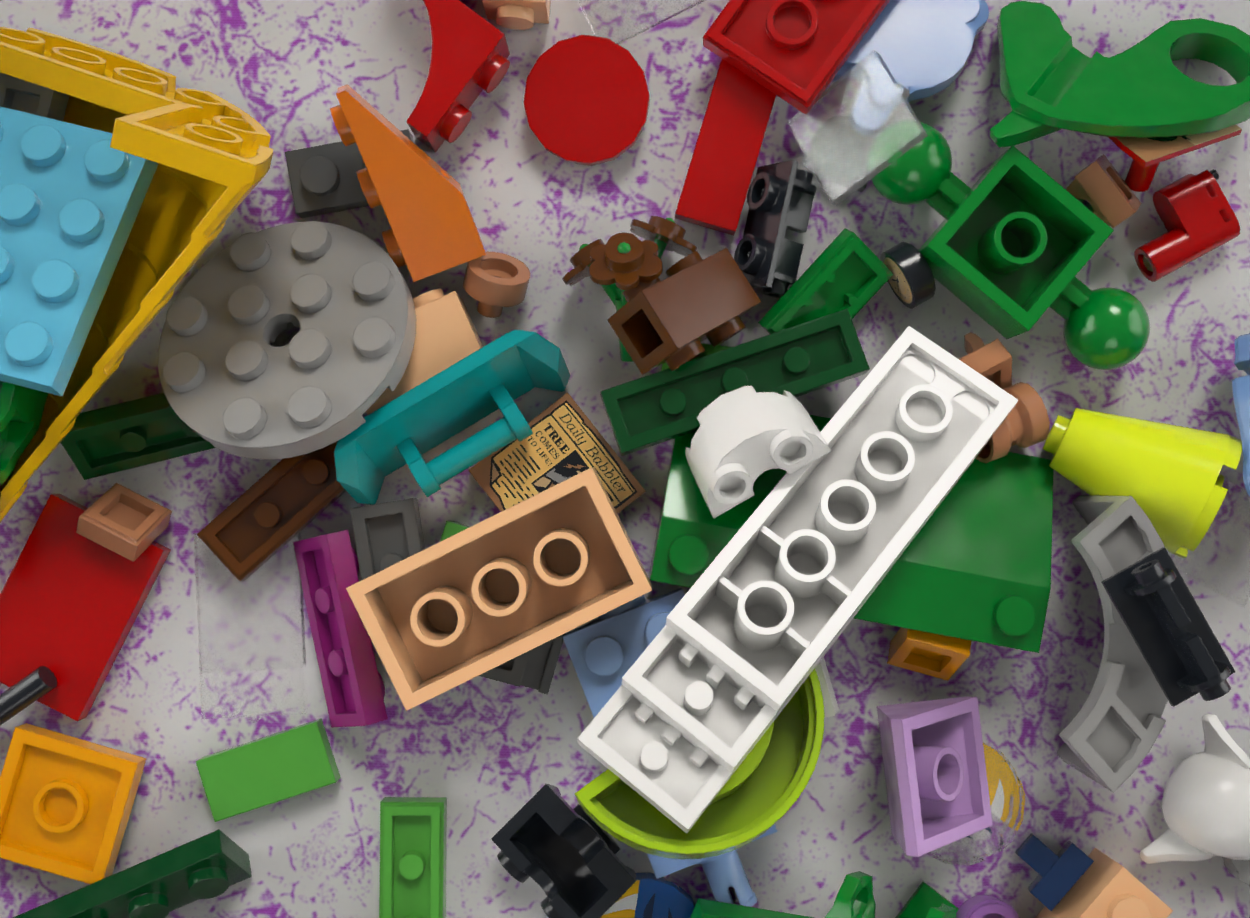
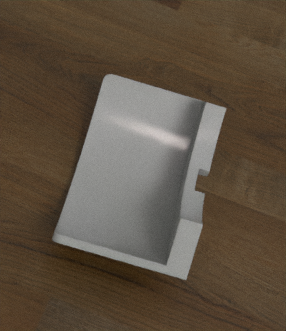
M1080 495L1072 503L1088 526L1076 535L1071 542L1085 560L1098 588L1104 616V648L1098 676L1091 693L1074 719L1059 734L1065 743L1058 749L1057 755L1063 762L1114 793L1134 773L1150 752L1166 722L1161 716L1168 699L1101 582L1165 547L1148 516L1132 496Z

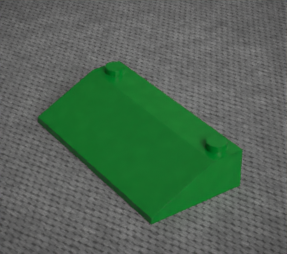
M810 415L820 432L831 420V418ZM697 431L674 439L649 571L651 581L689 588L695 584L787 473L786 470L780 468L763 472L754 482V496L713 519L692 475L685 455L686 447L691 448L692 438ZM1008 452L1007 455L988 463L980 462L975 458L854 616V619L1039 653L1051 590L1054 469L1049 466L1051 459Z

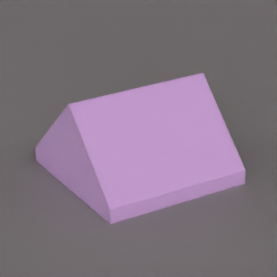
M966 696L877 706L891 834L907 856L919 857L992 826L978 698Z

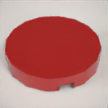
M579 35L558 41L540 55L527 77L524 95V107L529 127L545 149L567 162L587 166L615 160L636 143L646 124L650 103L644 71L631 53L608 38L590 35Z

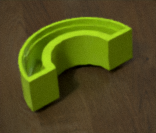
M814 669L688 833H685L609 769L574 793L578 803L603 830L617 840L647 854L664 858L701 859L736 850L752 842L770 829L791 808L807 786L815 769L824 734L823 695L816 670Z

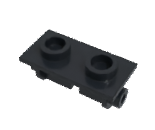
M795 160L757 168L756 177L751 182L747 194L749 210L743 238L738 243L734 255L735 262L753 289L763 288V294L776 298H781L797 281L796 278L804 245L786 239V229L798 233L807 231L813 198L817 189L811 184L813 174L797 169L798 161Z
M1162 547L1101 582L1171 706L1174 707L1200 693L1204 701H1211L1224 696L1231 690L1226 679L1235 673V670L1166 548Z

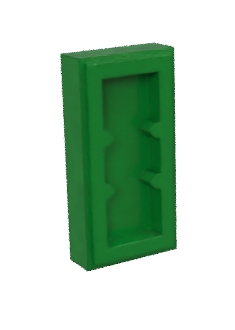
M844 229L758 323L769 334L847 308L851 319H853L893 276V273L854 232Z

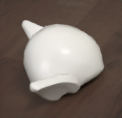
M1207 713L1202 716L1205 742L1204 752L1192 754L1183 759L1166 782L1161 809L1163 818L1169 828L1140 851V858L1146 864L1168 861H1200L1214 856H1221L1232 860H1250V759L1231 738L1216 715Z

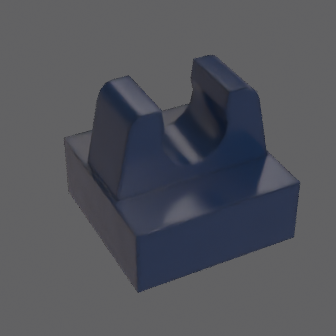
M1032 833L1015 851L1022 860L1039 874L1030 884L1028 890L1050 911L1054 909L1094 862L1070 841L1055 854Z

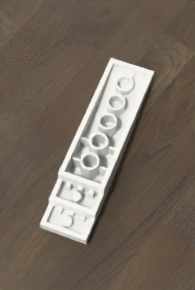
M908 326L820 432L832 451L792 474L787 472L670 612L666 618L665 627L622 677V685L577 738L578 744L685 833H688L1014 408L1018 399Z

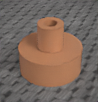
M487 251L485 256L467 263L463 287L472 298L478 300L477 311L481 315L497 318L501 316L503 307L516 306L524 301L530 279V270L523 262L512 256Z

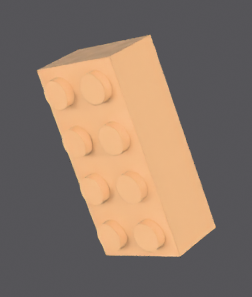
M591 467L347 587L346 590L407 711L652 591V585L595 467Z

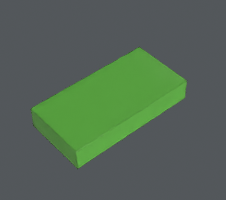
M322 718L204 756L196 761L215 822L336 783L341 778Z

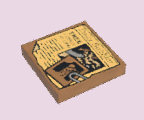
M568 392L528 423L533 432L531 436L521 442L518 439L514 440L468 470L500 512L591 467H595L617 514L646 492Z

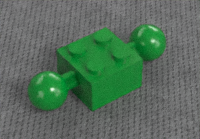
M916 121L902 122L888 128L878 137L869 156V173L875 188L885 198L898 204L915 205L926 202L945 218L918 251L928 263L933 277L1003 337L1009 339L1029 331L1050 307L1064 319L1063 335L1066 346L1070 353L1082 364L1094 369L1111 370L1125 366L1139 356L1147 344L1150 333L1149 317L1142 303L1135 296L1121 289L1107 287L1091 290L1075 277L1114 230L1016 147L1011 146L989 166L972 188H970L951 172L952 155L949 144L944 136L934 127Z

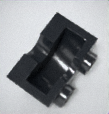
M545 784L491 838L501 849L497 854L498 860L505 870L517 881L524 883L531 877L543 889L547 897L541 902V907L549 918H600L636 882V873L619 860L615 855L620 850L619 846L585 812L581 805L578 804L572 809L560 796L561 793L556 786Z

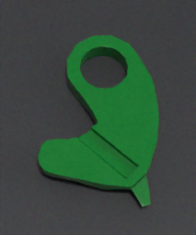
M1017 1L1009 3L1000 11L997 23L1000 51V89L1002 96L1009 103L1012 111L990 129V137L999 148L1015 146L1061 129L1105 137L1167 138L1216 132L1245 122L1250 118V36L1235 26L1202 18L1169 21L1122 53L1108 58L1096 51L1092 58L1073 47L1072 37L1064 30L1060 18L1051 7L1037 2ZM1199 59L1213 63L1227 71L1236 81V84L1219 86L1195 81L1181 73L1172 61Z

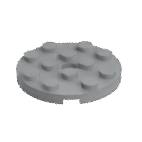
M307 221L282 224L256 233L243 234L232 245L211 258L195 273L166 313V320L158 349V371L164 394L172 409L196 434L209 441L215 448L228 454L250 459L274 460L291 458L319 450L342 439L366 422L362 414L377 401L386 388H389L391 391L395 390L408 366L416 336L414 302L405 279L390 255L371 238L351 228L332 223ZM287 322H292L295 327H300L299 332L291 339L288 345L282 347L270 345V343L275 342V339L282 331L288 329Z

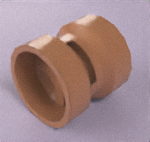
M1020 382L1003 389L1018 399V402L977 455L976 459L980 462L988 463L1007 455L1012 446L1016 445L1021 448H1027L1047 439L1050 427L1047 409L1042 398L1028 383Z

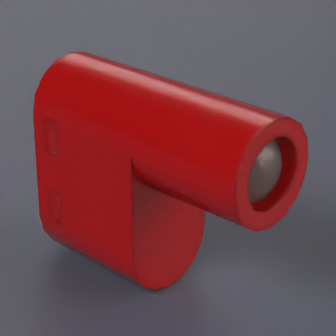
M1205 170L1196 176L1187 174L1153 194L1154 207L1168 232L1138 247L1134 251L1135 261L1139 270L1151 282L1161 279L1229 242L1240 234L1238 219L1216 181L1219 179L1216 170Z

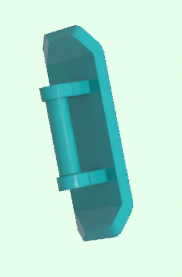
M524 330L510 331L364 417L365 423L337 442L334 451L337 481L357 503L373 505L378 500L385 477L407 464L426 497L431 496L441 490L440 485L514 440L518 439L521 442L533 434L514 400L535 387L559 392L565 391L571 375L560 348L536 332ZM496 410H500L503 418L426 463L422 456L424 453Z

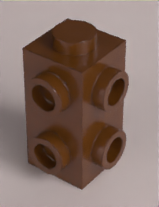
M727 248L705 259H702L698 251L693 252L666 270L665 273L668 278L662 281L659 277L652 281H639L636 288L625 290L622 293L628 303L607 319L642 375L665 362L673 372L682 364L692 361L705 351L700 342L708 339L712 347L715 348L746 328L740 317L761 301Z

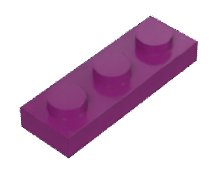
M348 530L294 541L293 546L331 728L368 726L388 719L384 703L385 685L382 676L377 670L372 641L346 590L347 587L359 582L358 557L351 546Z

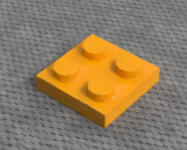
M28 723L15 727L0 776V858L87 884H92L111 876L147 758Z

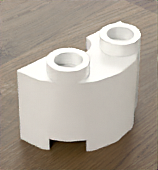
M743 386L720 395L699 413L697 420L700 427L692 438L691 448L686 447L685 455L692 475L714 519L754 496V482L763 472L780 468L792 474L832 450L805 407L790 392L784 390L783 395L775 392L756 393L753 386Z

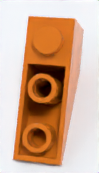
M348 84L338 87L336 96L340 105L330 108V112L345 147L354 143L358 146L366 168L356 171V174L370 208L382 205L391 229L383 231L382 237L387 251L396 266L407 265L413 282L485 256L486 252L460 183Z

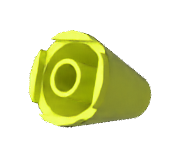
M1075 408L1070 419L1057 415L1042 450L1053 454L1049 463L1052 469L1087 494L1132 496L1148 516L1166 550L1181 558H1187L1188 550L1194 551L1198 547L1223 503L1228 489L1222 487L1225 477L1219 473L1223 465L1234 470L1237 469L1242 452V441L1223 433Z

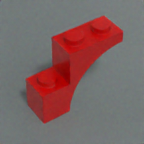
M423 0L428 10L431 25V63L423 93L406 122L414 136L435 153L445 140L452 143L462 134L472 116V112L469 110L471 105L483 90L487 93L492 92L502 81L510 66V61L507 60L510 52L505 34L460 0Z

